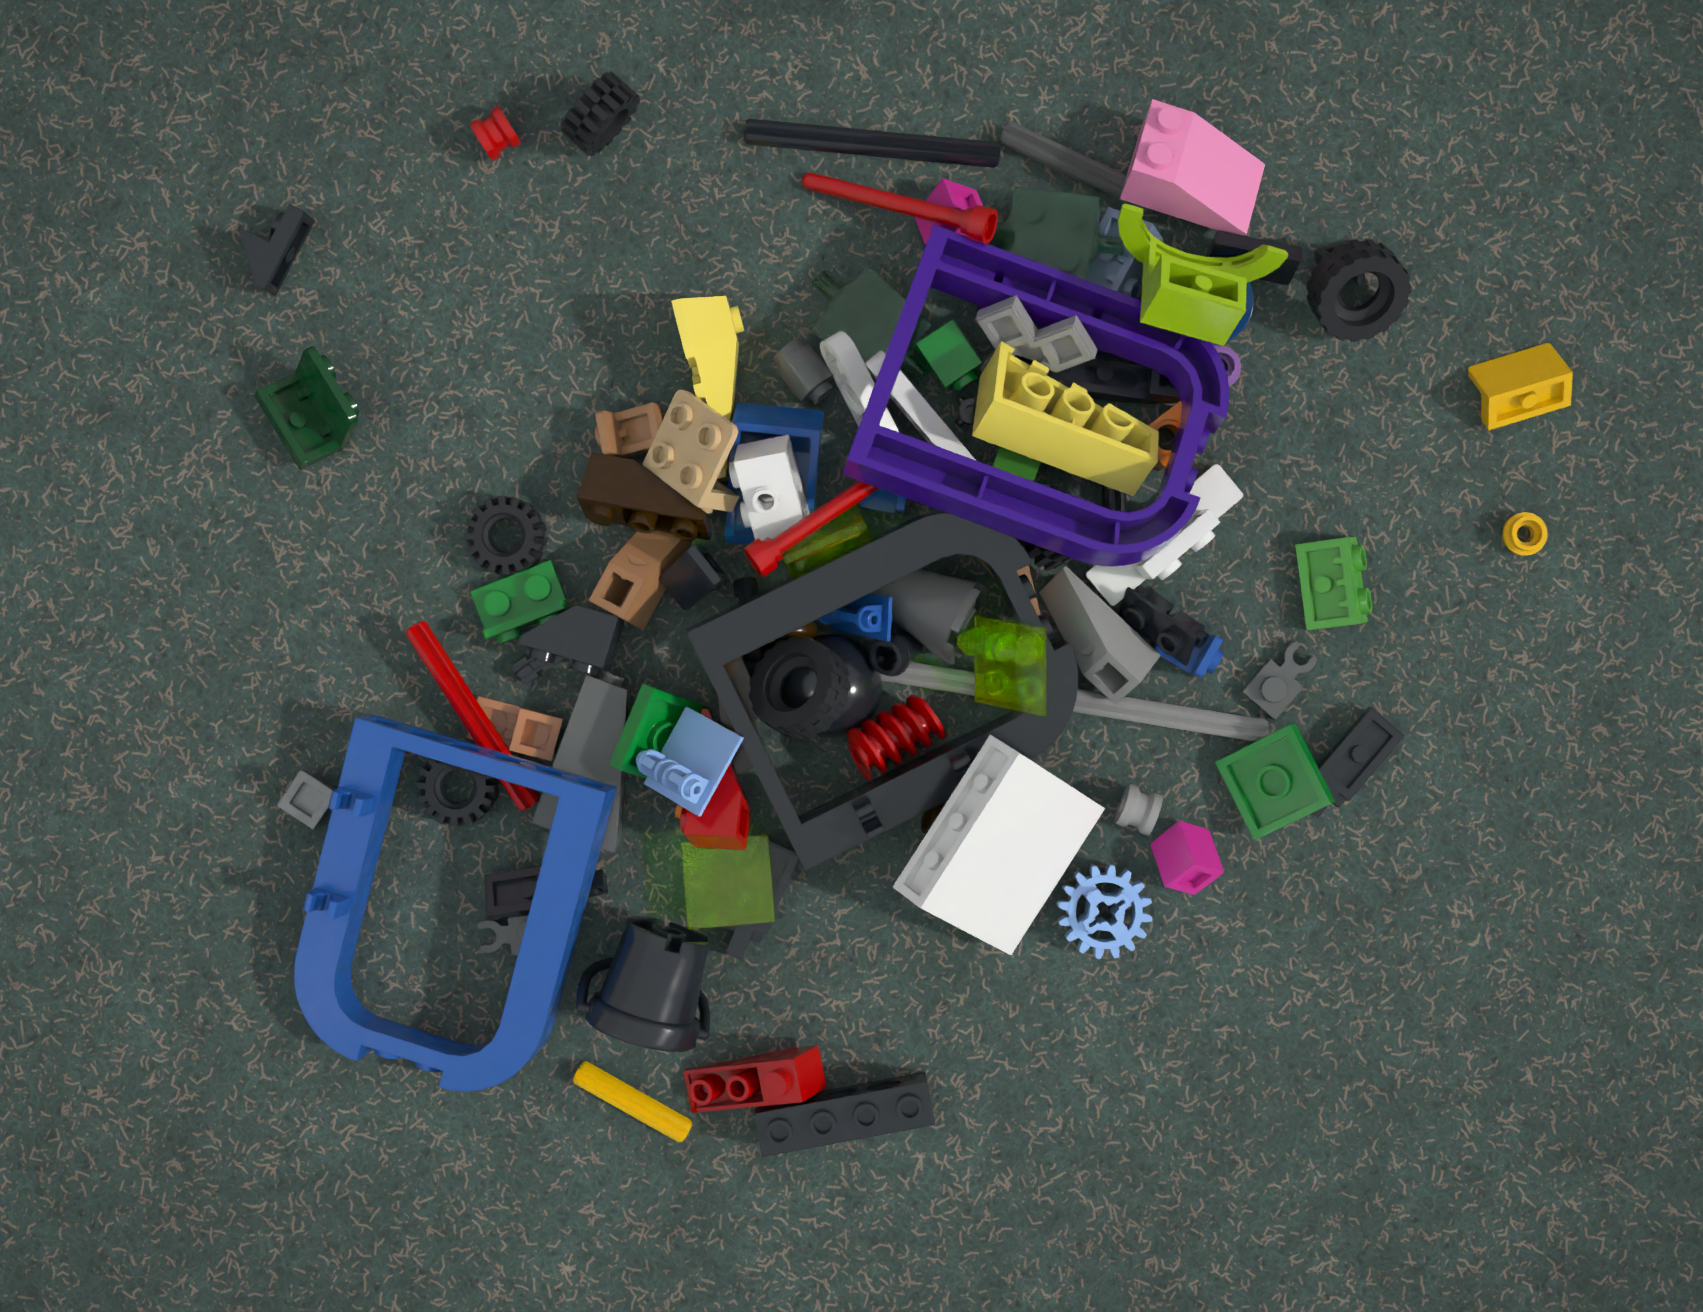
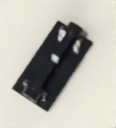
M1139 585L1134 590L1127 587L1119 616L1133 630L1138 631L1159 646L1163 652L1187 666L1194 645L1198 648L1202 647L1209 637V634L1204 631L1205 625L1197 622L1182 610L1173 617H1170L1168 614L1173 610L1174 605L1155 592L1150 586L1144 588Z

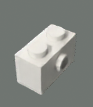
M789 435L737 445L734 461L729 462V473L733 487L741 488L744 501L740 503L743 524L746 528L752 527L755 540L759 538L762 541L767 537L773 539L810 514Z

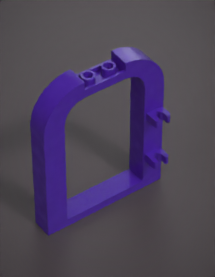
M933 225L842 475L1084 563L1110 567L1138 563L1164 549L1187 524L1198 506L1201 497L1190 494L1198 473V469L1193 468L1192 464L1195 455L1203 453L1210 433L1214 434L1226 419L1229 407L1227 373L1217 350L1211 342L1140 323L1141 300L992 245L969 240L967 236ZM930 287L979 305L978 310L1017 295L1035 326L1040 328L1077 315L1097 349L1152 368L1167 377L1178 391L1182 403V413L1178 432L1155 502L1146 509L1129 513L1110 510L880 426Z

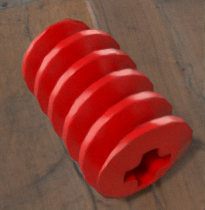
M912 694L907 697L906 706L902 703H896L891 707V714L882 711L876 716V722L869 719L862 723V732L857 728H851L847 732V742L856 767L861 775L870 782L872 781L870 767L874 766L884 774L887 772L885 763L887 757L898 766L902 764L901 749H904L911 757L917 755L914 743L917 740L928 749L932 746L929 736L931 732L940 740H944L946 736L942 723L933 709L918 695Z

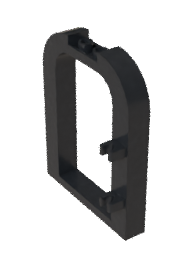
M944 511L919 515L686 629L687 635L736 733L744 738L742 745L805 871L867 840L870 841L886 833V831L948 801L990 735L1031 760L1046 750L1065 728L1073 712L1078 692V669L1075 654L1070 642L1064 639L1050 643L1049 639L1055 637V634L1045 614L1037 615L1031 603V599L1036 597L1033 586L1025 573L1020 576L1017 573V570L1031 564L1032 561L1014 537ZM955 554L974 556L983 561L994 575L1031 653L1035 671L1032 688L1024 702L1009 713L799 816L724 665L936 560Z

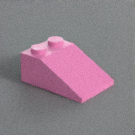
M1152 99L1137 138L1120 199L1211 229L1246 236L1265 164L1196 113Z

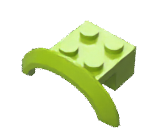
M1123 204L1118 216L1120 237L1127 250L1138 261L1143 263L1140 323L1224 346L1246 312L1247 283L1262 278L1279 268L1288 258V253L1283 249L1261 245L1251 252L1229 258L1189 254L1168 246L1154 237L1142 220L1143 208Z

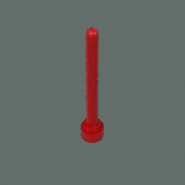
M812 172L804 174L801 180L803 187L807 190L960 228L961 233L967 235L969 240L978 243L989 244L996 231L998 221L996 209L976 205L974 208L968 207L963 211Z
M858 481L772 540L769 537L762 541L757 538L745 546L743 551L752 567L763 578L778 568L777 563L783 559L781 554L879 488Z

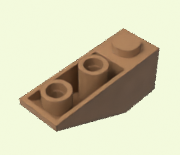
M637 531L608 563L588 601L644 631L666 590L660 581L661 575L688 549L692 541L681 540L670 533L658 531L641 533Z

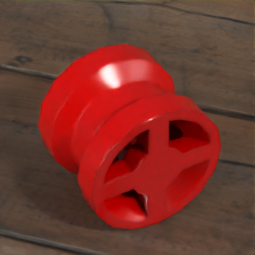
M499 106L493 108L490 111V116L483 121L476 119L469 123L492 162L500 158L501 151L507 147L516 148L522 144Z

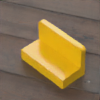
M1549 343L1479 363L1468 368L1469 378L1481 393V419L1488 431L1571 406L1573 372Z

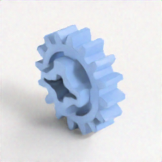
M1108 863L1104 873H1100L1097 866L1091 864L1089 876L1084 877L1080 872L1076 871L1074 876L1078 883L1074 887L1068 884L1062 886L1069 897L1068 900H1057V906L1066 910V915L1059 917L1057 920L1060 926L1070 925L1071 928L1064 935L1069 942L1077 938L1080 939L1077 947L1079 952L1084 953L1091 946L1093 947L1096 959L1102 958L1104 949H1109L1114 958H1119L1120 946L1125 945L1126 948L1133 951L1135 946L1131 939L1135 935L1141 938L1147 936L1144 930L1140 928L1141 922L1152 921L1153 917L1143 912V907L1150 905L1152 901L1148 896L1138 895L1145 886L1140 880L1129 884L1132 874L1129 870L1124 869L1117 876L1113 864ZM1107 882L1121 887L1110 893L1100 891L1095 884ZM1083 895L1086 899L1085 910L1077 919L1076 906L1080 896ZM1102 901L1108 906L1114 903V906L1110 908L1112 917L1107 921L1101 916L1095 919L1099 914L1096 906ZM1132 903V917L1129 925L1126 927L1123 923L1125 909L1131 906ZM1102 930L1110 932L1113 938L1097 939L1088 934Z

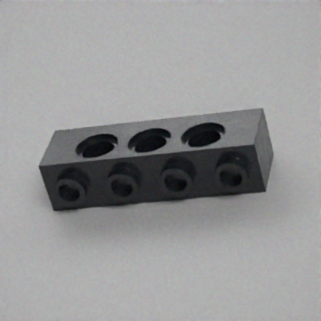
M926 1072L824 1090L801 1103L755 1107L754 1111L762 1157L935 1125Z

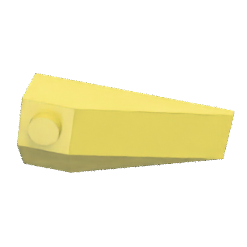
M726 296L673 300L671 302L683 350L689 367L692 368L693 372L692 380L695 395L732 422L739 342L736 333L744 332L739 307L730 308ZM730 452L718 476L720 482L729 479Z

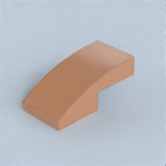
M478 696V703L510 751L552 761L562 718ZM468 732L467 738L473 739L470 733Z

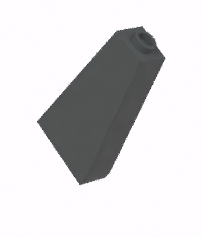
M600 670L598 676H585L552 767L617 787L601 847L603 850L615 853L619 849L622 839L626 772L610 766L609 763L630 715L632 689L622 686L625 678ZM543 792L531 823L551 830L559 797Z

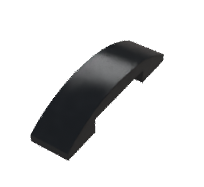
M1097 351L1095 359L1057 373L1050 370L1047 373V376L1068 388L1074 382L1088 390L1087 394L1094 399L1146 404H1171L1180 401L1177 389L1167 377L1152 368L1111 353ZM1021 357V361L1028 365L1032 364L1033 360Z

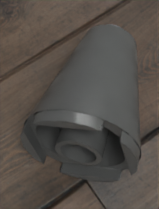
M918 569L871 593L893 597L892 621L940 659L954 665L955 657H962L980 624L982 617L977 616V606L979 602L987 605L990 588L987 584L980 581Z

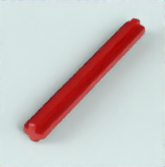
M422 620L409 627L405 631L407 638L475 743L485 748L512 755L427 622ZM499 779L520 811L529 809L539 801V796L534 789Z

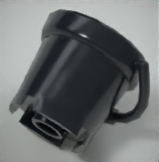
M642 916L627 917L614 958L610 957L596 961L583 971L577 989L576 1010L579 1013L586 1014L585 1020L594 1029L622 1042L665 1052L692 1050L696 1047L697 1039L706 1040L710 1036V1009L708 999L701 990V983L711 942H708L706 935L680 924L670 922L668 927L656 925V918ZM609 969L601 991L595 992L593 997L590 998L589 1003H587L591 979L600 971ZM697 1005L700 1013L699 1019L695 1016Z

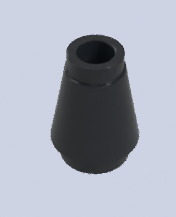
M907 632L892 633L890 641L877 639L873 641L869 653L870 663L880 674L890 677L899 676L905 672L922 651L923 645Z

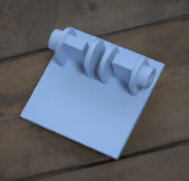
M685 707L661 753L654 749L643 750L638 753L636 764L638 770L647 776L644 782L645 785L701 817L744 738L696 711Z

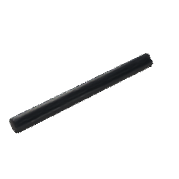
M747 119L744 125V141L749 145L991 168L998 166L1001 153L1000 144L992 141L760 119Z

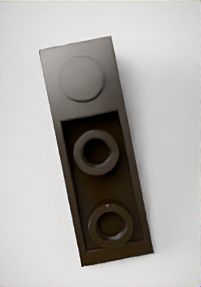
M591 453L577 495L578 502L586 519L602 526H610L612 523L630 526L641 533H652L654 531L670 533L685 541H693L696 538L710 541L712 536L711 527L706 512L701 508L695 506L635 460Z

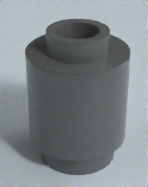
M800 338L789 342L774 356L773 361L778 366L776 372L802 404L810 400L814 405L818 404L834 390V387L831 385L834 381V375L829 370L827 364L810 344H804Z

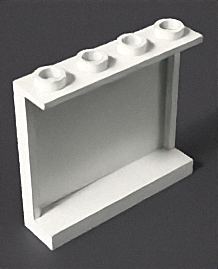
M990 735L895 882L893 888L919 908L1012 955L1105 808Z

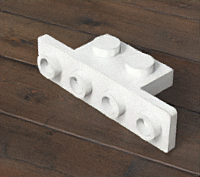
M1215 464L1195 480L1190 494L1201 497L1198 506L1187 524L1164 549L1138 563L1115 567L1094 565L1086 572V578L1109 605L1114 606L1124 598L1127 587L1134 590L1144 580L1154 579L1156 576L1164 580L1182 565L1178 558L1189 548L1197 552L1215 537L1211 530L1220 523L1218 518L1243 497V493L1220 465Z

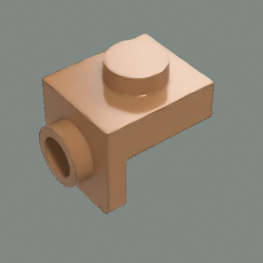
M652 402L617 413L605 410L596 412L597 426L595 427V438L598 446L602 449V453L605 455L629 458L647 453L663 421L661 405Z

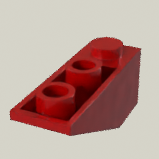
M702 709L701 715L716 722L708 709ZM732 761L701 817L684 807L681 810V831L695 848L746 850L751 806Z
M818 1045L782 1049L683 1070L692 1113L801 1103L827 1088Z

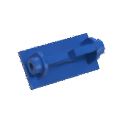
M869 593L816 620L823 624H831V630L890 641L893 597Z

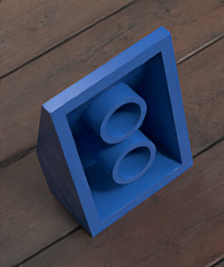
M737 402L732 423L737 426L738 435L730 450V462L734 461L737 445L789 435L809 512L812 513L815 510L824 411ZM729 473L728 488L737 494L739 499L732 512L726 511L725 542L750 544L755 538L752 527L746 528L743 524L740 503L744 499L741 488L733 487ZM812 534L791 549L810 550Z

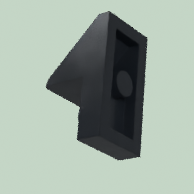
M291 204L288 205L285 213L280 212L274 219L270 230L272 237L269 242L240 227L238 228L256 285L275 297L315 222L306 212Z
M693 545L686 550L660 577L661 583L685 611L690 610L709 593L718 591L730 581L729 577L706 548L698 545Z

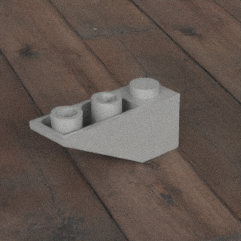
M1067 566L1039 592L1064 640L1070 642L1082 674L1114 704L1118 703L1141 683L1161 656Z

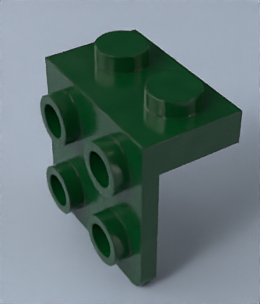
M314 346L304 349L295 373L256 390L254 396L299 470L344 449L358 423L357 416H359V410L353 397L348 392L343 393L335 380L336 372L331 361L326 355L320 356Z

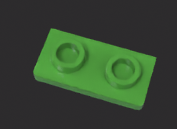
M1345 537L1296 544L1306 630L1367 623V614L1372 613V597L1369 588H1363L1361 571L1366 570L1367 559L1364 546L1362 544L1358 545L1357 538Z

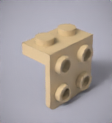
M678 390L669 405L642 465L706 513H712L714 509L732 512L739 496L720 483L717 478L737 438L738 428L689 391Z

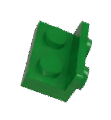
M552 560L470 591L485 629L482 631L484 639L493 640L497 638L499 645L520 638L523 634L521 628L536 622L539 626L571 608Z

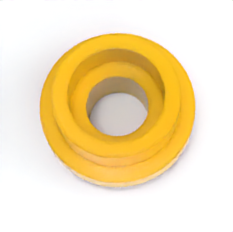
M1522 512L1515 514L1503 526V542L1507 549L1516 555L1527 556L1535 554L1546 543V525L1539 516L1533 513ZM1521 526L1528 528L1530 531V538L1527 542H1522L1517 537V531Z

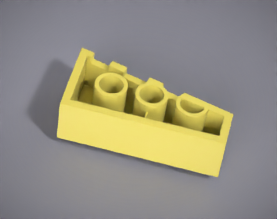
M1001 341L980 376L972 436L1019 453L1030 459L1059 468L1070 474L1102 484L1110 489L1134 496L1158 462L1159 431L1110 403L1104 406V408L1099 406L1087 394L1088 390L1074 382L1070 388L1047 376L1048 367L1036 360H1033L1032 364L1028 365L1012 355L1015 348Z

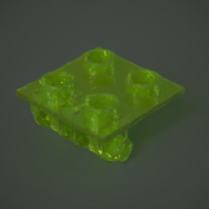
M974 616V628L962 632L957 639V645L965 655H975V702L1046 716V628Z
M768 835L748 836L746 850L695 848L690 841L681 842L688 929L775 922Z

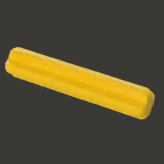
M587 1061L580 1064L573 1077V1082L577 1086L677 1142H683L692 1127V1121L689 1118Z

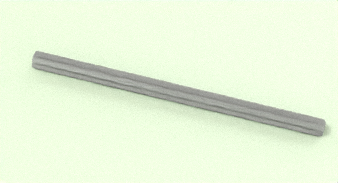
M912 662L905 672L899 676L890 677L880 674L881 680L886 682L1015 703L1024 702L1033 685L1032 681ZM1078 689L1073 712L1254 742L1266 737L1268 734V721L1265 719L1130 697H1123L1118 703L1114 704L1103 693Z

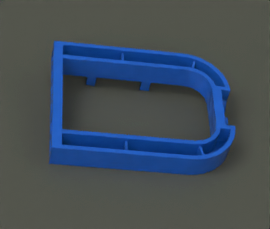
M375 714L356 717L338 788L332 790L328 808L332 809L313 889L306 893L303 911L307 913L294 963L296 996L301 1011L312 1030L330 1048L355 1061L360 1060L375 1049L374 1053L380 1057L387 1059H398L401 1057L415 1062V1066L424 1071L439 1072L442 1070L439 1088L447 1090H483L498 1085L516 1074L538 1054L553 1030L617 787ZM405 751L559 797L500 1026L492 1041L480 1045L459 1043L383 1019L366 1010L356 998L351 984L352 961Z

